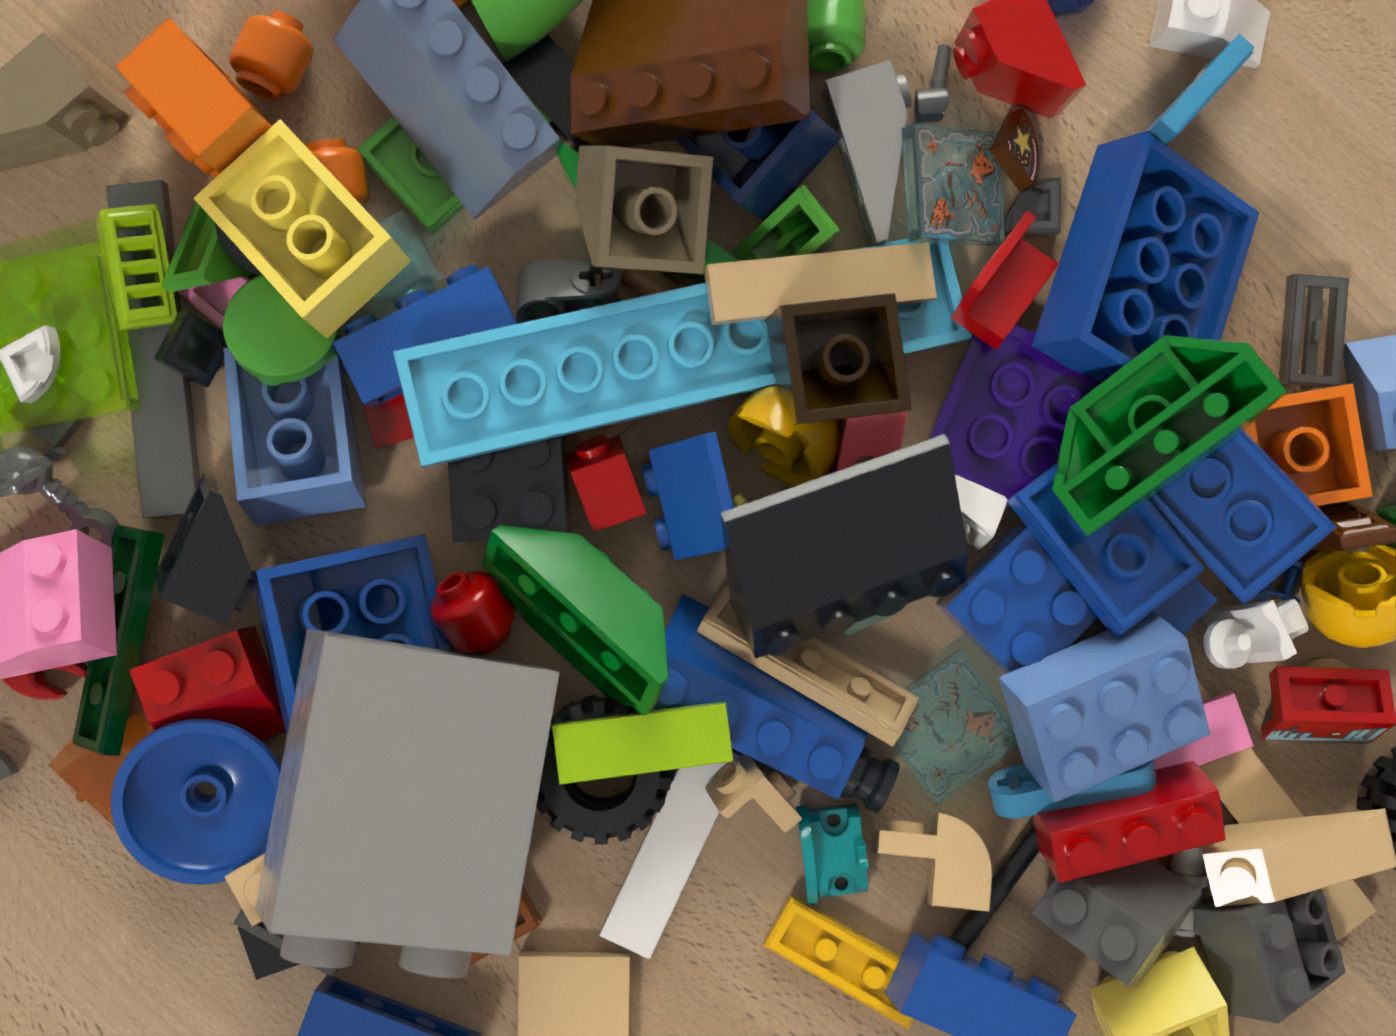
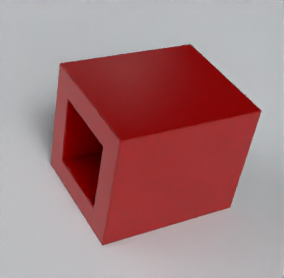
M620 435L608 439L606 436H596L587 439L577 445L576 451L567 454L570 473L593 533L647 514Z

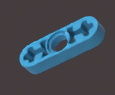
M1153 759L1054 803L1029 775L1024 764L1007 767L994 773L988 781V787L995 813L1004 818L1018 819L1038 815L1037 813L1142 795L1155 787L1157 777Z

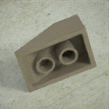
M45 33L40 34L0 68V172L84 152L92 146H100L116 135L119 130V123L129 116L87 65Z

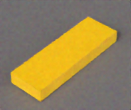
M790 894L763 941L764 946L909 1029L914 1019L901 1014L884 993L901 957Z

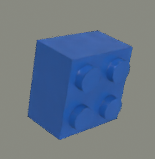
M1013 527L966 573L965 583L960 584L951 593L944 595L936 603L1005 674L1023 666L1042 661L1044 657L1068 648L1098 618L1027 527Z

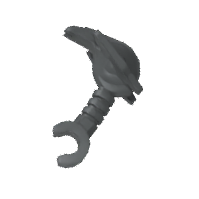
M19 445L0 452V498L12 494H32L40 491L43 493L42 496L44 498H49L54 506H59L58 509L62 513H66L65 516L73 523L70 530L77 529L89 535V527H93L101 534L102 543L109 547L112 545L115 528L118 524L116 518L110 512L103 509H90L83 500H79V496L70 492V488L66 485H61L62 482L57 478H52L53 462L51 460L66 452L62 446L40 452L37 449Z

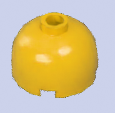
M778 384L752 392L727 422L728 434L736 447L744 455L752 448L769 462L758 468L787 486L795 487L829 474L836 463L841 438L839 421L833 420L794 425Z
M1377 545L1369 547L1368 552L1321 550L1305 562L1302 598L1307 615L1318 631L1331 640L1357 648L1380 646L1396 640L1395 548Z

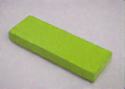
M726 701L650 711L647 715L633 713L558 723L552 726L560 784L733 762Z

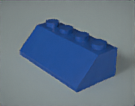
M682 594L665 629L668 679L652 710L726 701L731 746L733 749L839 799L864 748L868 732L697 633L698 627L710 607Z

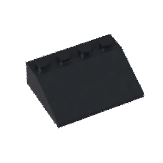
M945 434L720 513L730 602L755 659L768 654L782 655L788 653L806 640L823 634L827 636L840 634L848 630L856 622L875 615L889 616L895 614L908 603L927 596L941 597L947 595L960 584L965 583L968 550L951 448Z

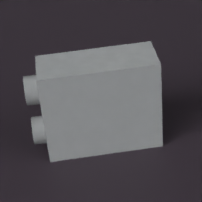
M307 629L255 906L270 934L284 935L280 952L282 958L297 964L313 967L344 968L353 964L357 942L402 946L399 966L402 969L431 977L462 978L469 974L472 952L511 955L560 672L528 663Z

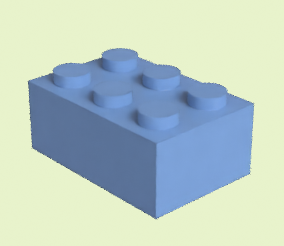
M1153 611L1117 638H1114L1110 631L1107 630L1044 657L1042 661L1023 666L998 677L1025 769L1054 803L1210 735L1187 637Z

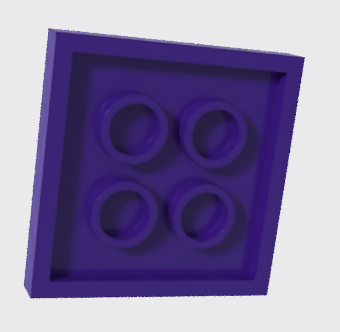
M1017 325L1013 327L997 350L972 334V338L968 342L927 438L929 440L945 434L950 443L955 475L999 493L1008 500L1059 462L1069 408L1103 382L1073 371L1032 346L1036 333Z

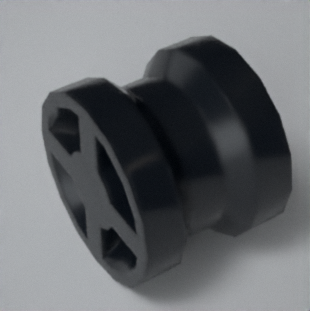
M864 746L840 796L845 799L854 796L863 801L867 810L878 813L894 787L900 764L890 758L884 760L877 759L872 756L870 749Z

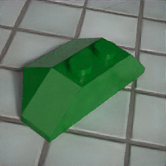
M1164 335L1069 408L1060 449L1057 473H1055L1052 490L1085 535L1090 536L1151 498L1242 432L1288 391L1249 343Z
M499 525L493 529L481 565L491 577H497L502 591L523 620L605 696L625 706H633L637 712L647 715L654 708L668 679L663 608L653 600L644 588L637 586L620 571L604 552L596 549L580 534Z

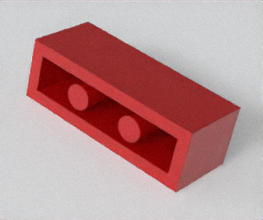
M1194 761L1156 769L1157 783L1152 790L1145 794L1037 813L1038 815L1033 816L1038 848L1057 881L1062 883L1225 841L1219 790Z

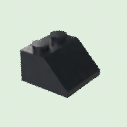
M203 473L157 569L156 582L160 599L227 625L233 610L242 612L245 609L254 590L255 580L249 578L252 573L215 479Z

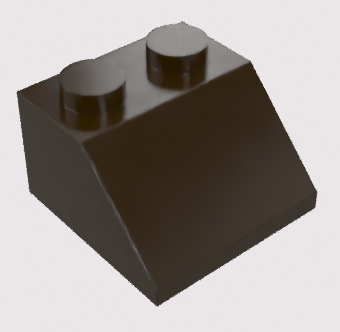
M895 293L780 305L766 318L774 377L794 425L912 410Z

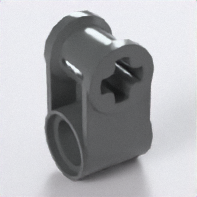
M591 258L567 261L536 260L527 263L518 273L517 323L520 324L595 307V304L602 306L622 301L618 297L617 291L622 282L620 268L593 266ZM598 273L601 279V286L596 287L595 274Z

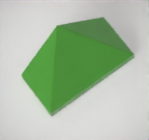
M196 201L193 204L161 285L168 292L254 274L239 266L226 253L217 236L215 221Z

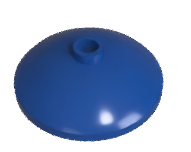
M190 719L168 724L143 738L129 752L117 772L111 793V814L116 832L122 844L136 861L163 878L195 885L226 881L224 876L266 852L281 767L272 752L258 738L238 726L210 719ZM209 782L215 786L216 793L205 795L199 791L197 784Z

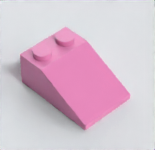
M74 529L24 540L0 553V679L117 655L111 547Z

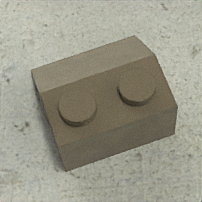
M606 145L579 146L575 206L592 265L596 267L704 274L713 157Z

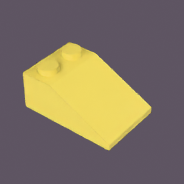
M281 119L194 197L195 201L294 310L325 338H329L412 261L391 236Z

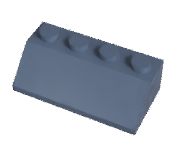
M360 0L334 36L333 40L475 220L558 155L557 151L561 146L558 135L452 0Z

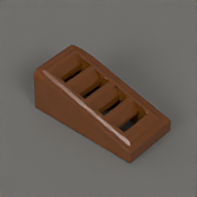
M1351 500L1318 506L1337 527L1310 550L1347 551L1396 543V526Z

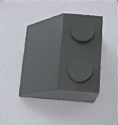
M1151 859L1059 883L1055 878L1031 914L1126 986L1137 988L1202 894Z

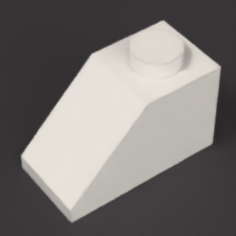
M1158 0L1149 47L1213 59L1238 34H1241L1255 47L1252 50L1254 53L1242 66L1256 69L1260 66L1270 11L1257 0Z

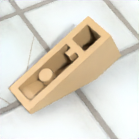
M1386 809L1224 825L1226 840L1205 845L1202 854L1215 907L1276 902L1396 867V853Z

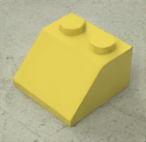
M1194 947L1179 953L1177 951H1168L1160 954L1137 988L1126 986L1111 974L1104 978L1097 987L1090 989L1094 1012L1104 1036H1230L1227 1003Z

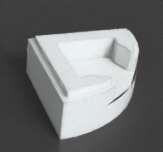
M44 325L0 349V360L22 403H33L49 389L56 377L60 364V342L55 327Z

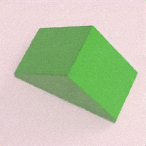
M803 185L789 196L732 252L740 261L821 253L833 244L839 228L807 187Z

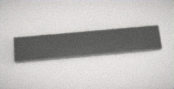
M163 180L106 186L108 208L158 204L170 265L175 253L168 184ZM144 227L116 230L117 238L145 235ZM148 250L120 253L121 262L150 259ZM154 274L124 277L125 286L155 283ZM174 291L176 311L178 313L181 310L180 294L178 291ZM159 297L128 300L129 310L160 306ZM172 324L122 331L142 518L183 515L200 480L189 379L153 359Z

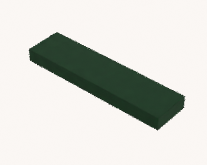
M118 524L115 528L112 543L117 655L88 661L72 740L73 744L107 756H120L134 689V682L129 669L135 668L139 664L165 535L159 532Z

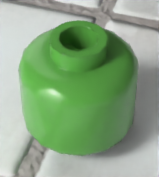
M807 0L809 67L824 73H833L846 69L861 56L866 46V10L864 1Z

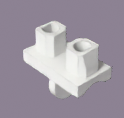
M1295 599L1284 600L1277 604L1272 600L1212 608L1202 616L1204 624L1208 626L1203 641L1205 654L1211 663L1218 668L1234 669L1243 666L1245 663L1284 661L1297 654L1292 639L1307 632L1309 628Z

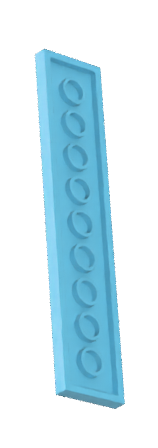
M929 233L865 247L874 248L929 242L937 298L931 302L897 305L904 356L966 342L972 338L971 332L951 319V316L962 300V295L946 233L941 235ZM706 283L393 351L421 469L748 393L777 384L773 373L766 319L712 325Z

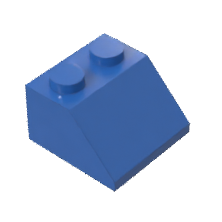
M716 431L650 449L651 462L642 464L641 468L648 497L660 496L664 517L654 519L661 552L672 549L674 560H680L724 550L720 513L730 510L734 506Z

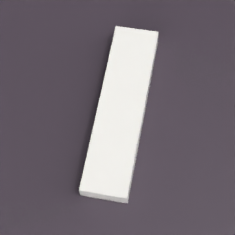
M732 750L733 761H735L742 754ZM728 762L676 770L671 780L670 790H668L665 804L660 813L656 812L599 936L650 960L719 814L705 787L713 780L717 771Z

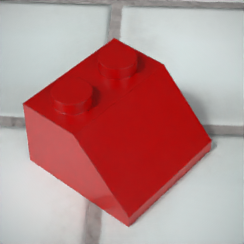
M1047 0L987 1L972 9L954 42L956 48L953 49V57L958 71L965 80L972 79L977 92L1047 118H1053L1061 114L1086 86Z
M255 625L234 630L129 669L148 722L154 730L183 720L210 719L238 726L260 741L285 732L272 671Z

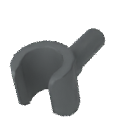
M948 45L938 46L931 81L932 89H918L915 91L914 114L917 123L938 122L945 115V110L949 104L946 77L952 50Z

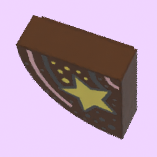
M1021 108L1007 113L990 148L991 154L1018 190L1035 186L1039 173L1037 138L1027 113Z

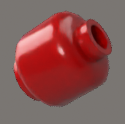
M457 571L446 576L436 588L437 595L430 607L431 618L455 650L464 654L476 653L477 655H485L505 643L510 636L515 613L511 602L493 577L483 571H472L466 574L463 571Z

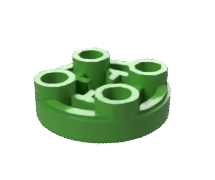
M263 274L249 280L237 290L226 308L223 319L224 338L235 360L245 371L257 377L260 382L268 386H277L309 377L325 366L328 361L338 356L333 342L340 339L341 327L329 338H325L294 310Z

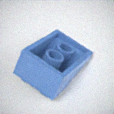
M223 348L236 499L253 524L260 526L366 507L361 456L343 362L339 354L309 377L277 386H268L260 382L257 377L245 371L235 360L229 348Z

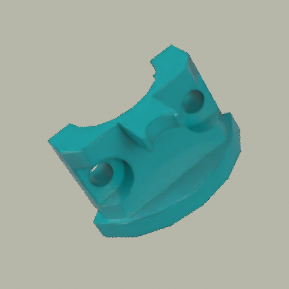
M854 803L807 809V805L796 806L797 812L802 817V820L797 823L801 844L807 904L818 903V898L868 892L867 868L869 866L858 805ZM830 814L839 815V820L836 823L830 824L827 822ZM844 877L846 878L845 885L841 887L836 886V879Z

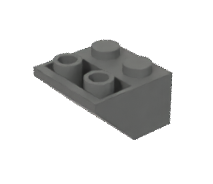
M1322 889L1276 902L1215 907L1213 896L1192 909L1213 981L1227 1003L1228 1014L1279 1024L1346 973L1342 961V953L1338 947L1327 909V901Z

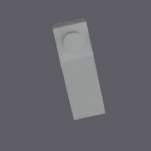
M891 60L825 81L821 94L831 127L842 137L837 142V146L869 247L883 244L888 240L908 115L906 109L912 106L908 83L903 74L895 75Z

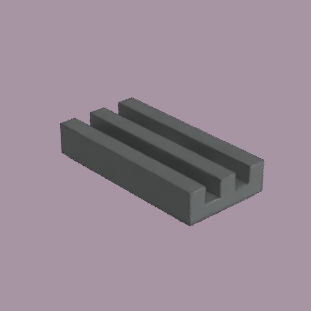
M1305 274L1287 276L1279 381L1283 386L1323 389L1341 385L1349 278ZM1305 287H1308L1301 374H1298ZM1323 289H1330L1323 376L1316 375L1318 346L1321 338Z

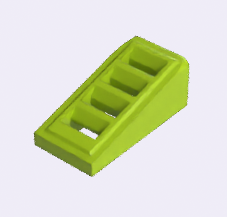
M158 204L100 210L95 223L119 331L172 324L177 315L174 292H168L161 286L169 268ZM144 227L145 235L117 238L116 230ZM149 251L150 259L121 262L120 253ZM154 274L155 283L125 286L124 277ZM159 297L160 306L129 310L128 300Z

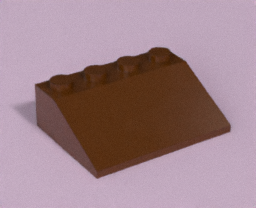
M592 0L570 77L571 134L594 146L630 147L810 119L808 1Z

